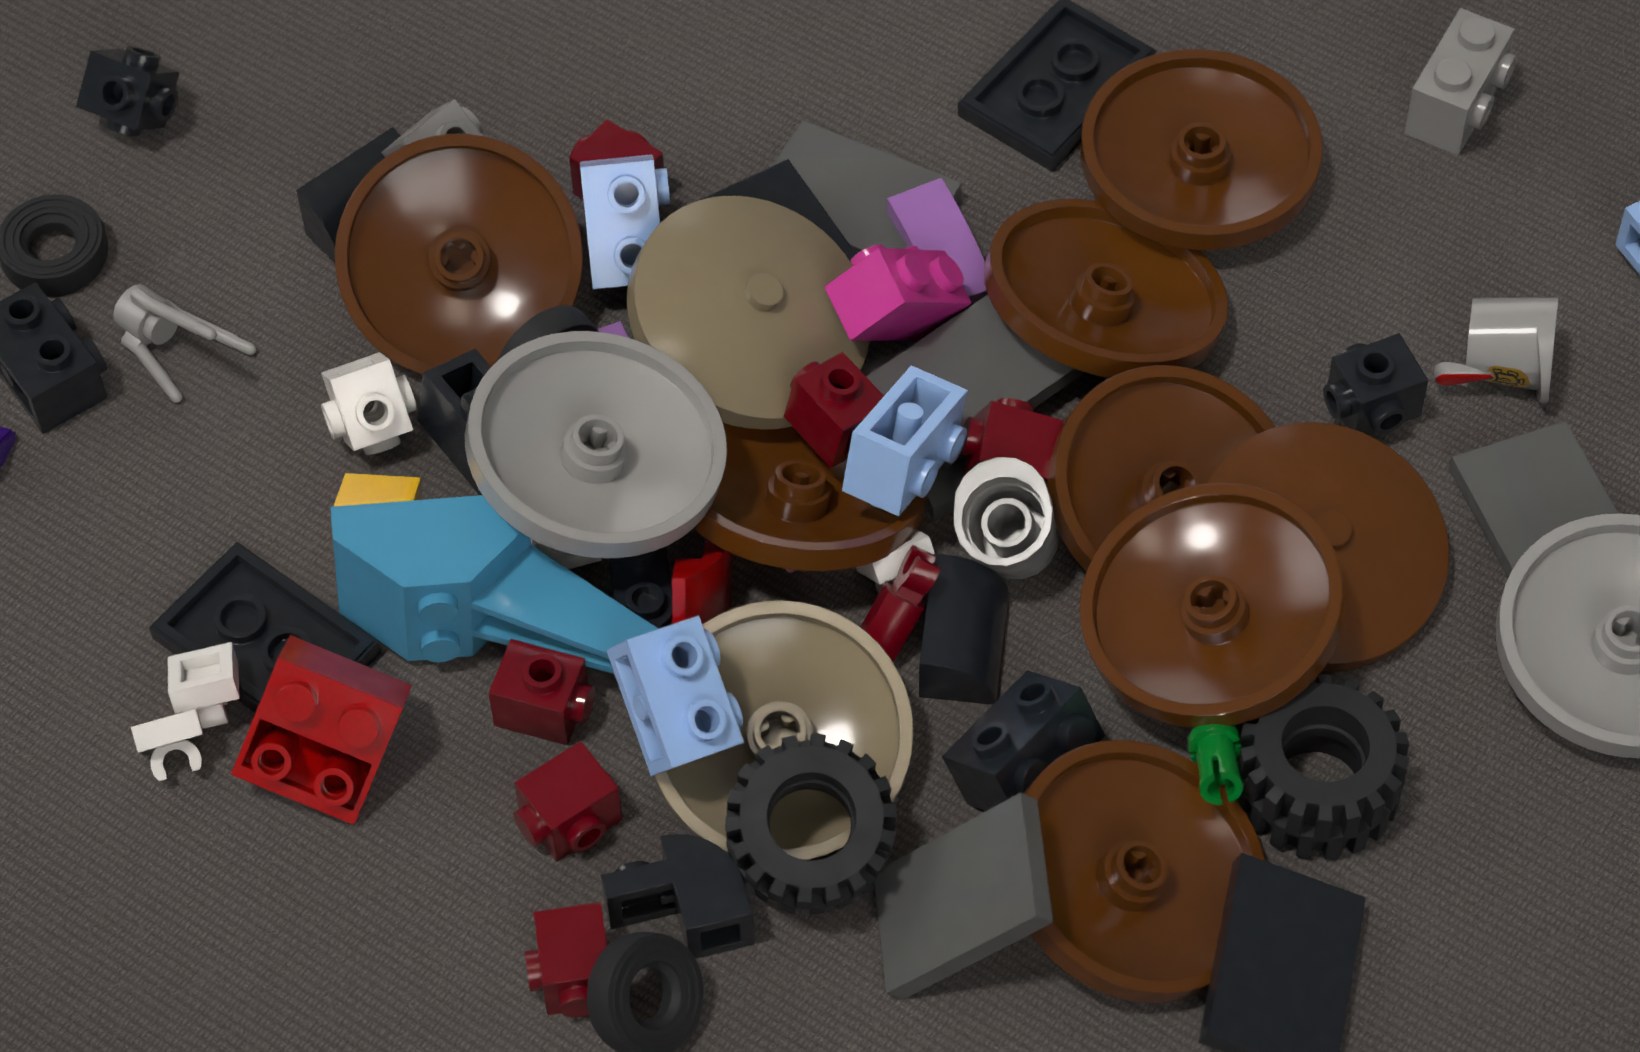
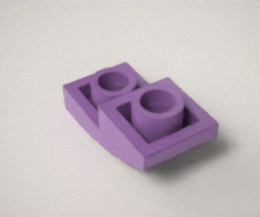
M942 178L887 198V214L907 247L917 246L920 250L946 251L947 255L957 263L964 277L963 287L971 303L979 301L988 295L984 282L985 260L961 210Z

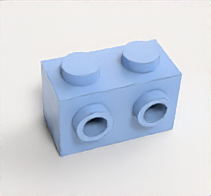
M653 154L580 162L593 289L628 286L631 269L636 257L651 233L660 224L659 206L670 205L667 168L655 169Z
M911 365L852 432L842 491L897 516H900L916 496L924 498L936 479L938 469L945 461L952 464L963 448L967 429L961 426L968 390Z
M699 616L627 639L606 650L650 776L744 743L740 732L743 727L741 709L735 697L725 690L718 670L721 659L717 642L712 633L703 628Z

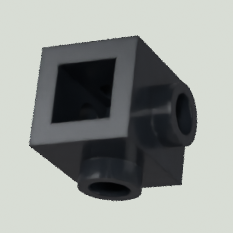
M127 46L126 50H92L88 58L76 107L107 119L106 128L128 136H140L141 130L165 128L167 120L172 116L177 105L178 92L176 85L180 72L159 64L161 56L143 48Z
M1398 333L1367 345L1363 343L1354 344L1344 349L1339 355L1333 356L1328 384L1323 388V395L1331 416L1335 420L1342 419L1346 427L1367 435L1375 432L1377 434H1386L1396 430L1404 422L1421 416L1429 380L1401 334Z

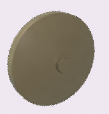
M719 196L699 200L678 209L664 219L651 233L631 269L627 288V311L634 339L665 353L687 369L702 384L712 398L722 422L730 425L761 430L791 427L792 425L783 416L791 392L790 383L797 372L811 362L817 361L821 364L842 351L861 369L870 342L850 341L824 286L852 267L845 253L823 230L810 220L784 206L767 200L745 196Z
M764 601L747 604L719 614L703 624V628L709 630L717 642L721 659L718 670L725 690L735 697L741 709L743 727L740 732L744 743L653 775L669 809L694 836L713 842L728 853L725 831L727 801L730 790L734 789L737 783L738 773L745 764L750 766L756 760V753L769 744L771 749L781 746L782 738L797 735L798 741H808L811 738V733L826 734L825 742L838 745L841 738L854 744L852 752L861 758L867 753L877 763L875 771L880 778L886 775L892 788L890 793L891 801L894 803L906 777L911 758L913 718L907 691L898 670L883 648L866 631L833 611L820 606L794 601ZM808 789L790 793L775 805L770 817V830L774 841L783 851L798 859L815 861L831 857L842 850L850 836L851 822L846 809L837 799L825 792Z

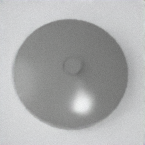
M569 331L555 333L528 341L508 352L488 370L480 381L470 405L465 431V450L472 477L491 507L511 526L531 539L553 549L585 557L624 558L656 551L682 538L703 519L717 495L726 465L727 444L724 425L718 409L702 384L680 363L652 346L631 338L605 332Z
M1601 514L1571 521L1555 528L1542 536L1520 557L1509 575L1499 603L1496 618V644L1499 659L1509 684L1521 702L1539 721L1572 743L1606 755L1625 758H1640V515Z

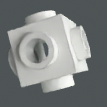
M380 352L321 372L330 401L321 404V408L333 439L343 436L344 442L352 450L356 451L363 448L366 455H371L399 445L401 442L398 435L413 430L408 413L416 411L417 406L411 387L405 375L395 377L390 359ZM374 400L372 410L363 414L365 406Z

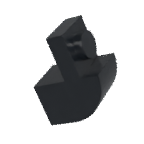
M687 834L660 836L662 861L653 863L646 861L629 862L620 866L612 873L601 875L604 905L611 930L676 914L684 944L691 951L695 959L755 945L753 913L742 875L730 855L711 841Z

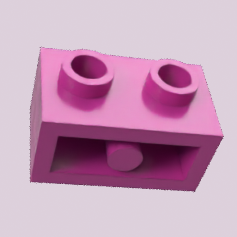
M883 244L868 247L851 259V268L824 286L850 341H918L972 304L963 287L964 277L957 263L947 255L946 251L920 250L917 246L896 249L885 248Z

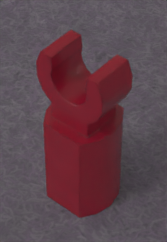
M912 545L906 553L893 584L885 582L860 626L883 648L893 663L924 610L921 601L922 597L932 588L941 570L939 566L933 564L936 559L934 554L915 545Z

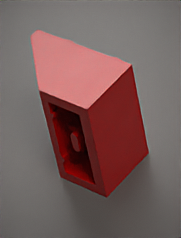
M290 635L277 659L230 775L354 825L412 685Z

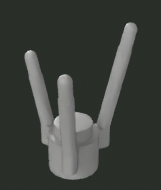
M133 285L120 296L113 312L114 321L126 331L121 339V344L138 357L154 380L174 403H179L182 400V393L147 348L148 344L161 345L166 343L174 335L177 327L180 326L196 335H200L208 340H216L247 355H253L256 352L254 344L184 311L146 285Z

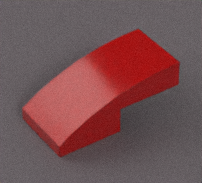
M705 539L702 559L676 558L672 576V624L699 616L703 625L719 614L727 612L731 603V553Z

